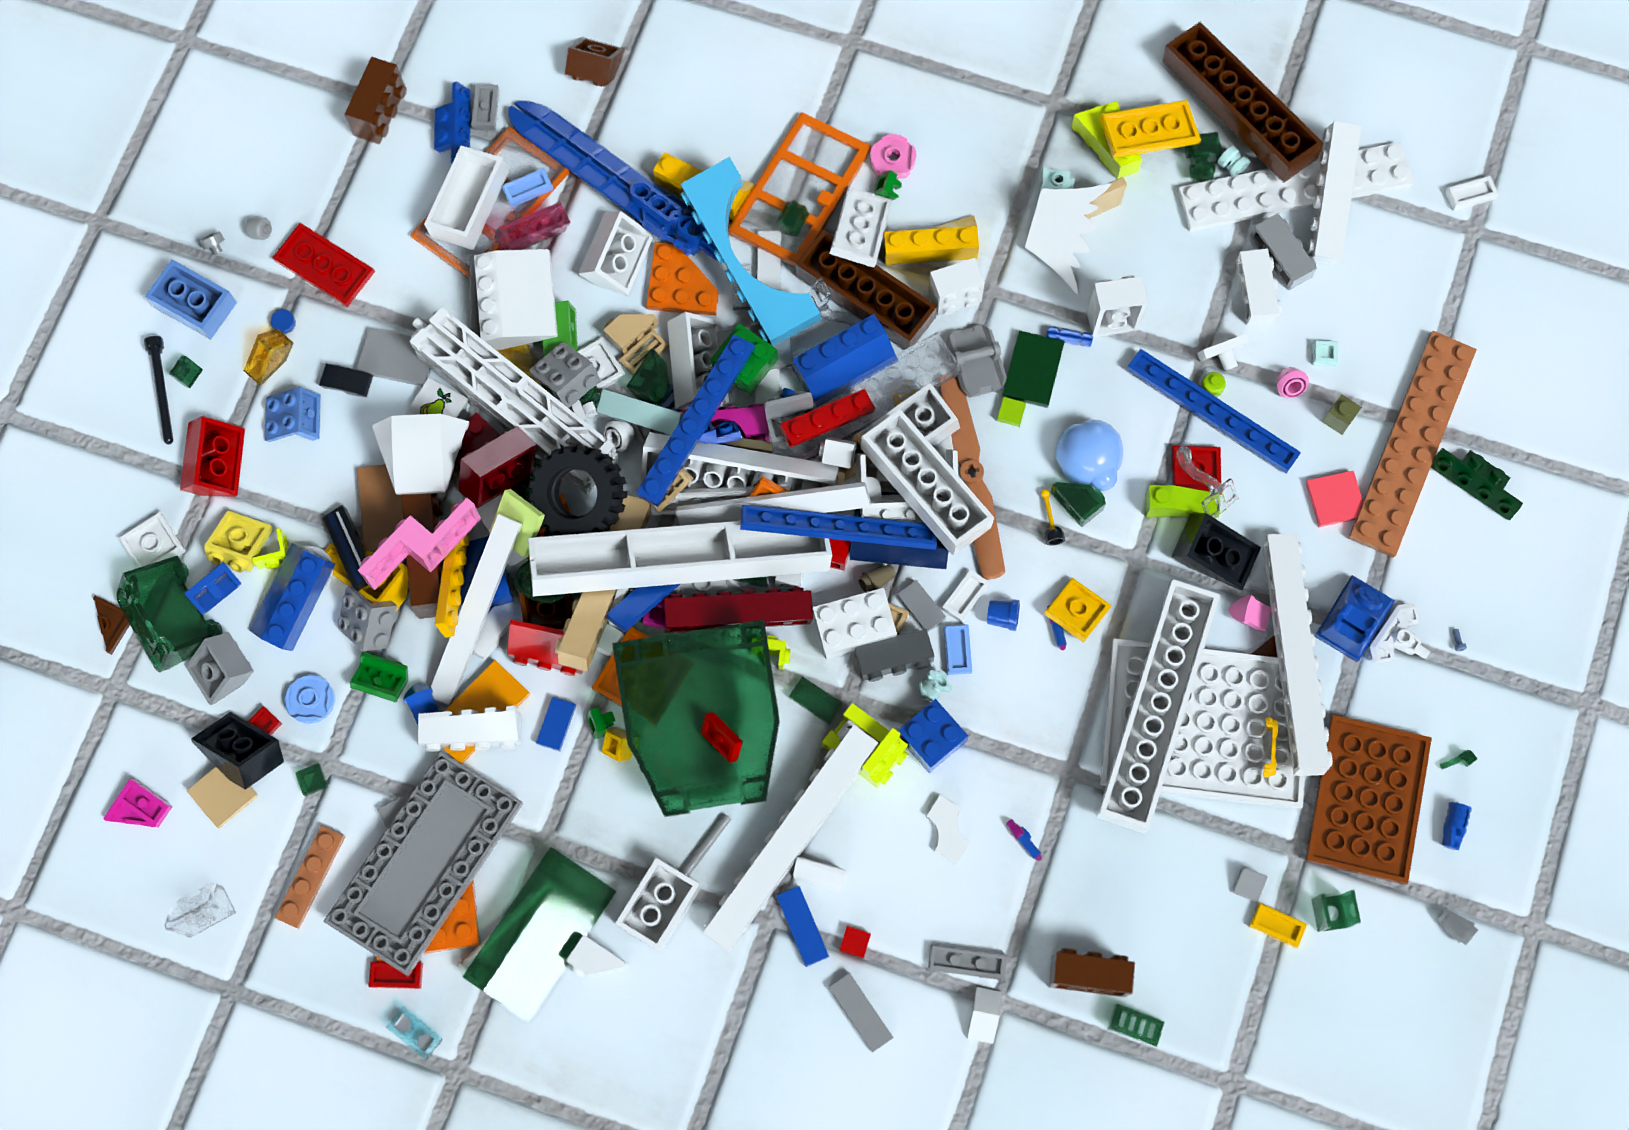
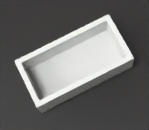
M460 146L424 224L432 238L474 250L509 173L502 157Z

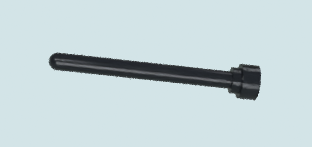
M150 336L144 339V347L148 354L151 355L163 440L165 444L170 445L173 443V433L161 361L164 342L160 336Z

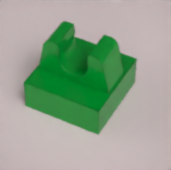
M889 170L878 176L873 194L891 200L897 199L899 195L893 192V188L897 190L902 187V183L896 179L898 174Z
M599 707L589 710L586 717L594 740L604 737L607 728L613 726V722L616 721L612 711L601 714Z

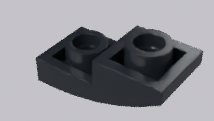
M326 363L319 386L324 389L343 391L348 395L367 398L373 375Z

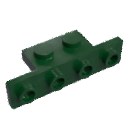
M1441 448L1433 458L1432 469L1505 519L1511 520L1522 507L1523 502L1504 490L1511 477L1506 475L1500 468H1496L1487 462L1481 455L1470 450L1464 459L1460 460L1446 449Z

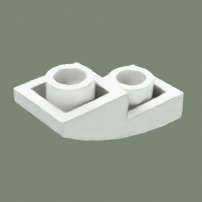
M495 606L486 616L472 653L485 660L500 645L499 639L509 630L510 620H515L514 617Z

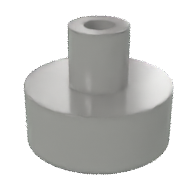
M218 231L201 239L199 242L203 250L211 248L214 255L223 251L219 243L225 239L221 232Z

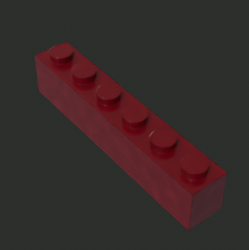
M802 587L791 588L789 592H780V589H768L765 593L745 590L741 594L734 595L729 591L718 592L716 596H707V593H695L692 597L672 594L668 598H664L662 604L664 633L810 625L814 619L811 590L804 591Z

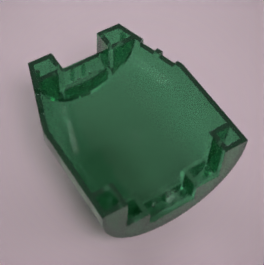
M758 620L612 643L627 744L651 787L650 789L664 817L687 814L692 810L735 803L745 805L765 802L780 723L765 621ZM714 712L743 741L738 761L729 763L701 734L705 714Z

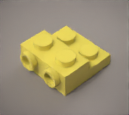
M228 510L204 545L206 557L216 565L224 562L230 565L236 572L241 573L243 570L251 572L255 566L252 558L262 556L261 548L272 533V525Z

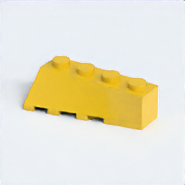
M666 152L663 153L653 169L655 183L679 195L683 192L681 183L703 172ZM742 180L743 185L738 191L730 210V221H733L755 186V183Z
M974 215L928 229L884 232L885 265L978 259L979 239Z

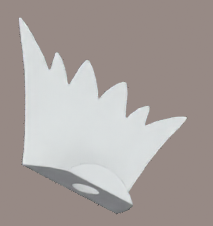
M1111 183L1078 189H1041L1025 248L1037 255L1058 273L1077 295V283L1071 266L1080 268V264L1073 253L1090 252L1087 243L1080 234L1089 233L1097 228V225L1084 215L1098 209V206L1089 203L1103 194L1111 186Z

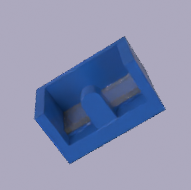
M223 562L184 594L203 616L240 587L242 583Z

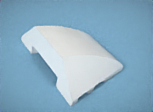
M444 414L390 416L373 424L372 427L396 495L445 493L455 467L454 463L457 454L463 444L462 440L465 431L468 429L470 422Z

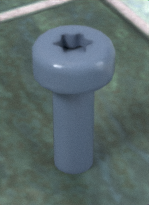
M1459 629L1452 630L1457 644L1454 647L1457 652L1466 650L1467 646L1462 642Z

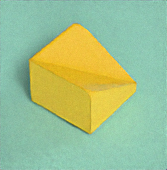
M620 728L607 729L601 753L618 762L630 760L636 736Z

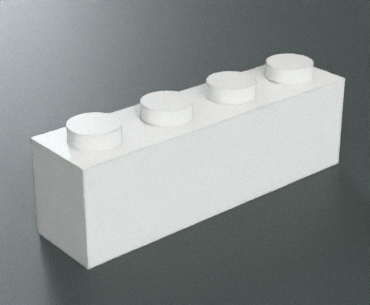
M515 705L506 706V711L497 710L495 707L485 708V711L479 714L478 711L471 709L461 710L456 716H453V712L450 711L422 713L418 715V744L425 748V751L429 752L440 751L441 747H450L452 751H463L465 747L475 746L476 750H489L490 746H500L501 749H514L515 745H522V715Z

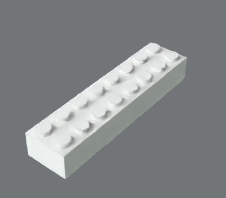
M649 432L643 446L640 485L671 436ZM698 442L683 466L694 478L684 489L754 487L762 476L779 486L791 485V491L836 486L839 466L720 444Z

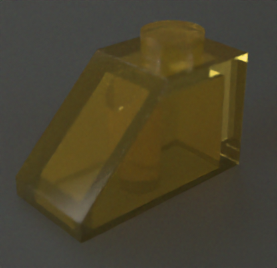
M279 329L258 334L243 371L259 385H262L287 361L294 342Z

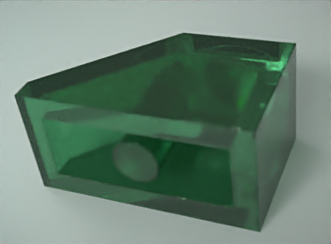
M651 349L626 387L638 400L659 405L669 390L670 384L666 362L654 349Z
M1056 482L1052 485L1050 491L1081 527L1101 513L1106 505L1104 495L1101 491L1094 490L1091 485Z

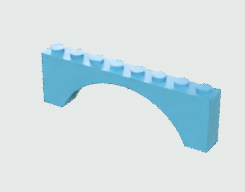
M728 157L681 183L683 192L680 195L686 206L691 204L694 209L691 214L697 225L702 223L705 229L702 233L707 243L714 244L716 250L713 253L720 264L725 263L727 270L724 272L730 283L735 282L739 289L736 290L739 299L742 303L747 302L750 309L747 312L753 323L758 321L761 329L758 331L762 339L766 342L769 341L774 347L821 321L822 318L809 293L783 292L761 283L744 269L734 255L729 240L728 223L733 201L743 182L731 158Z

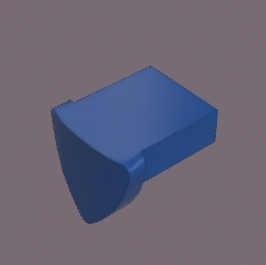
M424 683L414 684L403 698L405 704L409 705L417 725L419 714L440 712L432 695L433 690L431 686Z

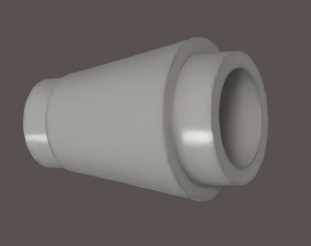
M1448 909L1437 920L1458 943L1462 942L1464 945H1467L1478 931L1474 926L1475 923Z

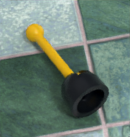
M1043 489L1040 494L1044 498L1050 527L1045 532L1046 544L1049 546L1059 545L1065 542L1064 532L1054 524L1049 502L1050 491Z

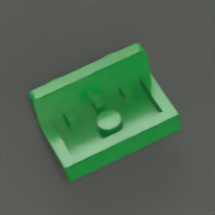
M362 652L360 655V665L350 681V688L396 703L408 682V667L398 661H391L376 654Z

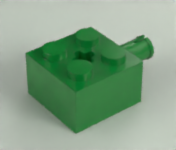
M739 323L710 358L713 368L733 334L754 344L755 349L734 382V385L751 395L779 358L775 347Z

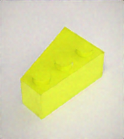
M1117 101L1074 114L1071 126L1074 132H1078L1085 140V144L1097 153L1099 160L1116 179L1138 173L1142 162L1140 154L1112 158L1099 118L1101 114L1121 111Z

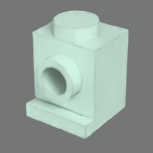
M1043 167L1040 193L1042 188L1074 189L1075 178H1070V171L1048 170V167Z

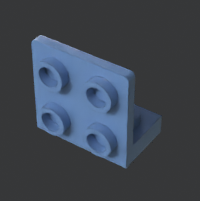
M296 387L268 396L266 398L265 441L272 442L292 435H298L312 441L319 439L321 394L302 387Z

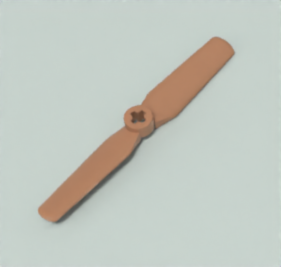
M945 375L939 378L942 399L957 417L960 429L951 434L953 450H957L960 478L994 516L992 527L974 540L973 545L982 577L986 580L996 579L1005 574V565L992 495L982 480L984 468L979 463L980 446L966 394L961 389L957 375ZM973 468V471L977 472L974 478L967 474L968 469Z

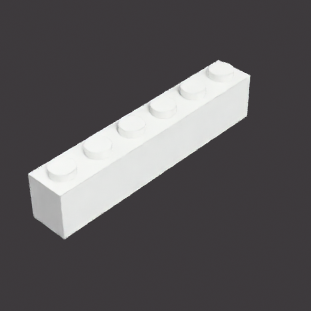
M1334 120L1328 128H1325L1323 134V141L1326 142L1325 150H1322L1320 155V164H1323L1322 172H1319L1316 185L1319 186L1318 195L1316 194L1313 202V208L1316 209V213L1310 223V231H1313L1312 240L1310 239L1307 245V253L1314 258L1316 263L1336 266L1343 260L1362 125Z

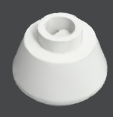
M610 421L605 426L604 439L614 444L617 452H623L633 442L635 432L633 427L625 421Z

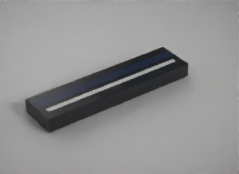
M341 505L324 516L323 520L353 588L359 591L368 585L358 571L361 562L368 555L347 508Z

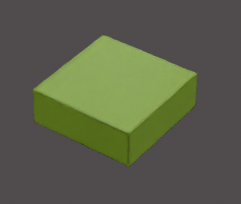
M1003 397L997 421L1020 427L1026 403Z

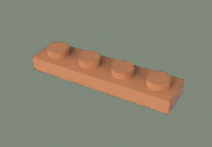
M321 825L274 917L275 919L300 929L346 838L344 835Z

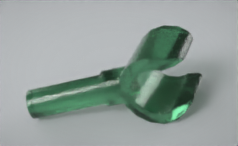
M1466 750L1454 759L1439 765L1443 770L1462 761L1468 767L1478 758L1471 750Z

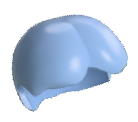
M1101 420L1084 421L1081 424L1071 425L1062 433L1056 446V459L1066 478L1073 484L1082 487L1092 486L1098 491H1107L1113 488L1117 482V471L1120 469L1123 460L1122 440L1119 433L1110 424Z

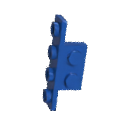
M457 81L452 83V102L435 108L434 150L441 153L451 149V164L460 146L470 148L471 91Z

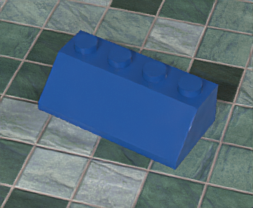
M875 314L792 359L793 371L806 392L812 393L813 403L816 408L898 363L888 335Z
M292 543L249 631L282 650L293 651L335 563Z

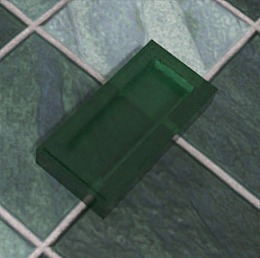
M803 676L789 695V699L828 725L831 724L843 706L842 702Z

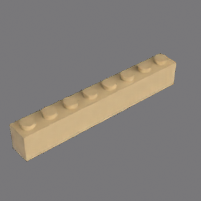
M627 495V498L623 499L622 504L626 505L624 512L618 514L620 519L616 524L611 525L610 530L607 532L646 529L651 516V503L641 498ZM617 589L581 592L580 599H575L572 608L573 616L571 619L568 618L564 626L565 635L563 639L559 638L556 644L555 653L558 654V664L585 672L588 671L607 625L608 619L606 614L611 610Z

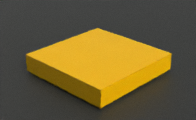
M1072 577L1044 614L1084 643L1112 605Z

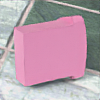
M1247 595L1235 601L1228 608V612L1240 623L1246 624L1258 631H1266L1271 607L1259 602L1254 596Z

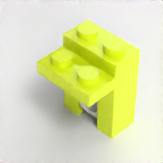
M852 703L843 714L845 717L834 732L831 730L824 738L822 747L827 751H830L831 748L836 750L841 743L839 737L847 727L851 729L853 725L876 740L879 746L863 765L859 775L878 788L881 783L886 785L894 774L891 770L896 764L900 766L909 755L906 752L908 744L900 739L901 733L892 728L889 731Z

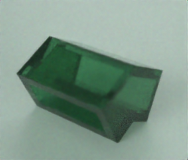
M795 200L786 202L774 226L786 235L797 237L809 216L806 206L798 204Z

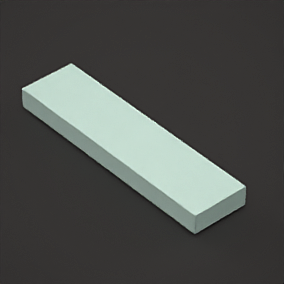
M605 389L602 390L597 408L599 413L672 435L684 415L681 412Z

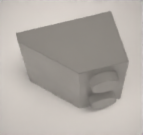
M229 632L205 638L185 666L210 705H214L243 686L254 672L251 664L245 658Z

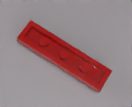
M863 389L783 422L779 428L791 448L874 413L876 408L866 390Z

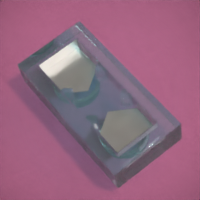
M403 1006L386 1026L388 1030L424 1060H427L443 1041V1038Z

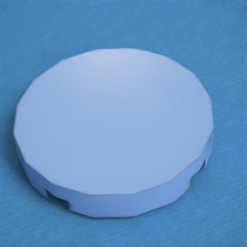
M311 674L300 676L286 690L284 697L285 708L291 717L300 723H318L325 719L333 710L335 703L334 690L320 676Z

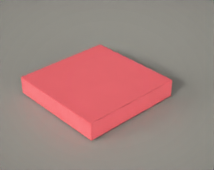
M1354 470L1306 481L1319 527L1356 520L1362 508L1363 500Z

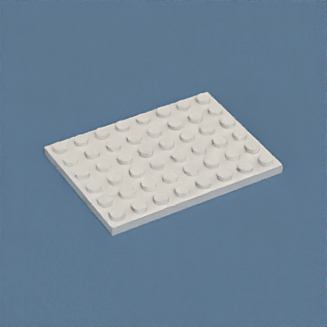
M1115 638L1112 641L1100 785L1106 786L1150 646L1149 642ZM1204 649L1160 793L1302 809L1305 776L1293 775L1278 658ZM1265 717L1277 719L1278 721L1275 756L1277 759L1276 774L1270 777H1263L1264 765L1271 763L1272 732L1266 730Z

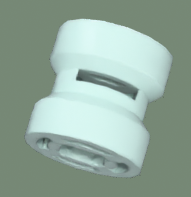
M1233 145L1221 155L1218 164L1223 168L1226 167L1229 170V174L1235 177L1243 173L1250 164V160L1245 156H1241L1239 150Z

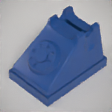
M1352 575L1316 632L1315 637L1355 662H1358L1395 600Z

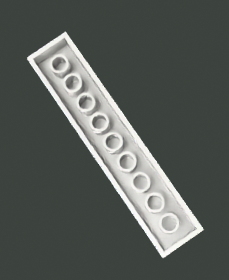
M1174 579L1170 582L1096 818L1143 834L1149 830L1220 594Z

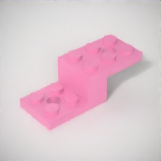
M468 498L463 502H458L453 507L452 514L435 526L433 534L411 515L406 520H401L395 527V532L389 538L386 537L379 543L378 550L361 562L358 569L359 573L366 583L376 590L408 555H411L431 573L481 520L474 503Z

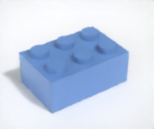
M171 259L145 295L146 299L155 309L210 340L237 304L230 291Z

